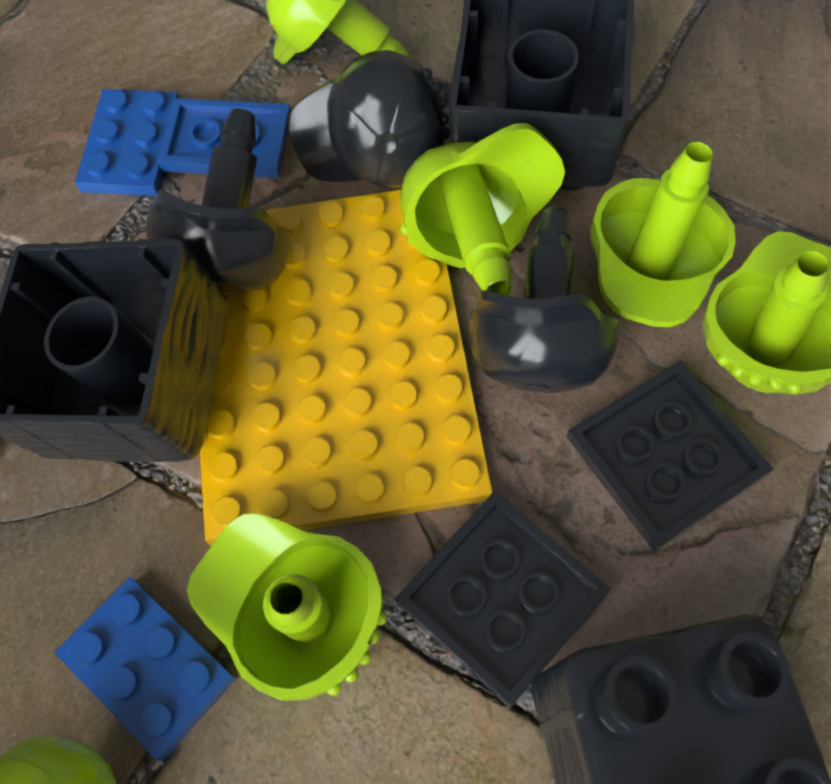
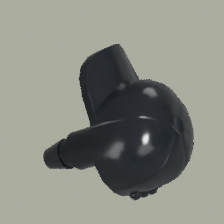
M390 50L369 52L353 59L335 79L312 90L301 98L290 113L289 133L301 165L310 176L321 181L365 180L374 185L377 184L393 189L401 188L405 174L413 162L429 149L443 146L444 140L450 137V130L445 127L449 122V115L444 112V108L448 105V100L445 96L440 95L442 90L441 83L433 80L430 68H424L409 56Z
M234 108L231 109L220 133V145L212 149L202 205L189 203L166 191L159 190L155 203H151L149 206L147 239L176 238L183 241L190 252L196 256L198 262L208 270L210 277L215 279L222 291L245 292L263 289L280 275L289 259L294 233L292 230L279 226L272 216L263 209L248 208L258 160L252 154L253 147L256 145L255 115L248 110Z
M550 207L544 209L534 235L536 243L528 249L523 298H511L486 290L479 291L476 309L471 312L469 325L473 356L485 375L507 386L538 393H560L591 386L607 371L615 355L619 337V322L617 319L601 313L596 304L586 295H570L574 252L568 248L571 241L568 212L562 208Z

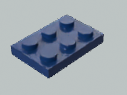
M102 89L75 180L80 192L157 196L164 175V171L161 170L158 163V157L174 98L180 99L177 92Z
M174 98L158 157L160 168L166 172L208 174L212 149L220 145V133L231 109L239 108L248 110L255 115L256 145L253 147L252 154L258 160L254 177L280 178L289 132L290 105Z
M129 577L54 652L154 759L158 761H163L237 680L132 577Z

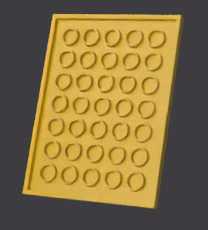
M401 190L264 210L272 216L279 226L293 231L292 250L287 264L280 275L263 289L245 292L222 291L229 299V317L214 384L207 430L200 451L205 541L210 546L226 526L242 514L265 515L305 531L485 502L492 494L447 264L439 260H432L426 255L419 253L415 246H411L408 243V235L401 233L400 227L404 223L400 206Z

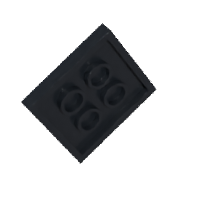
M681 360L569 429L567 433V439L654 552L766 478L774 470Z
M494 491L396 596L395 602L511 709L531 685V681L544 670L611 588Z

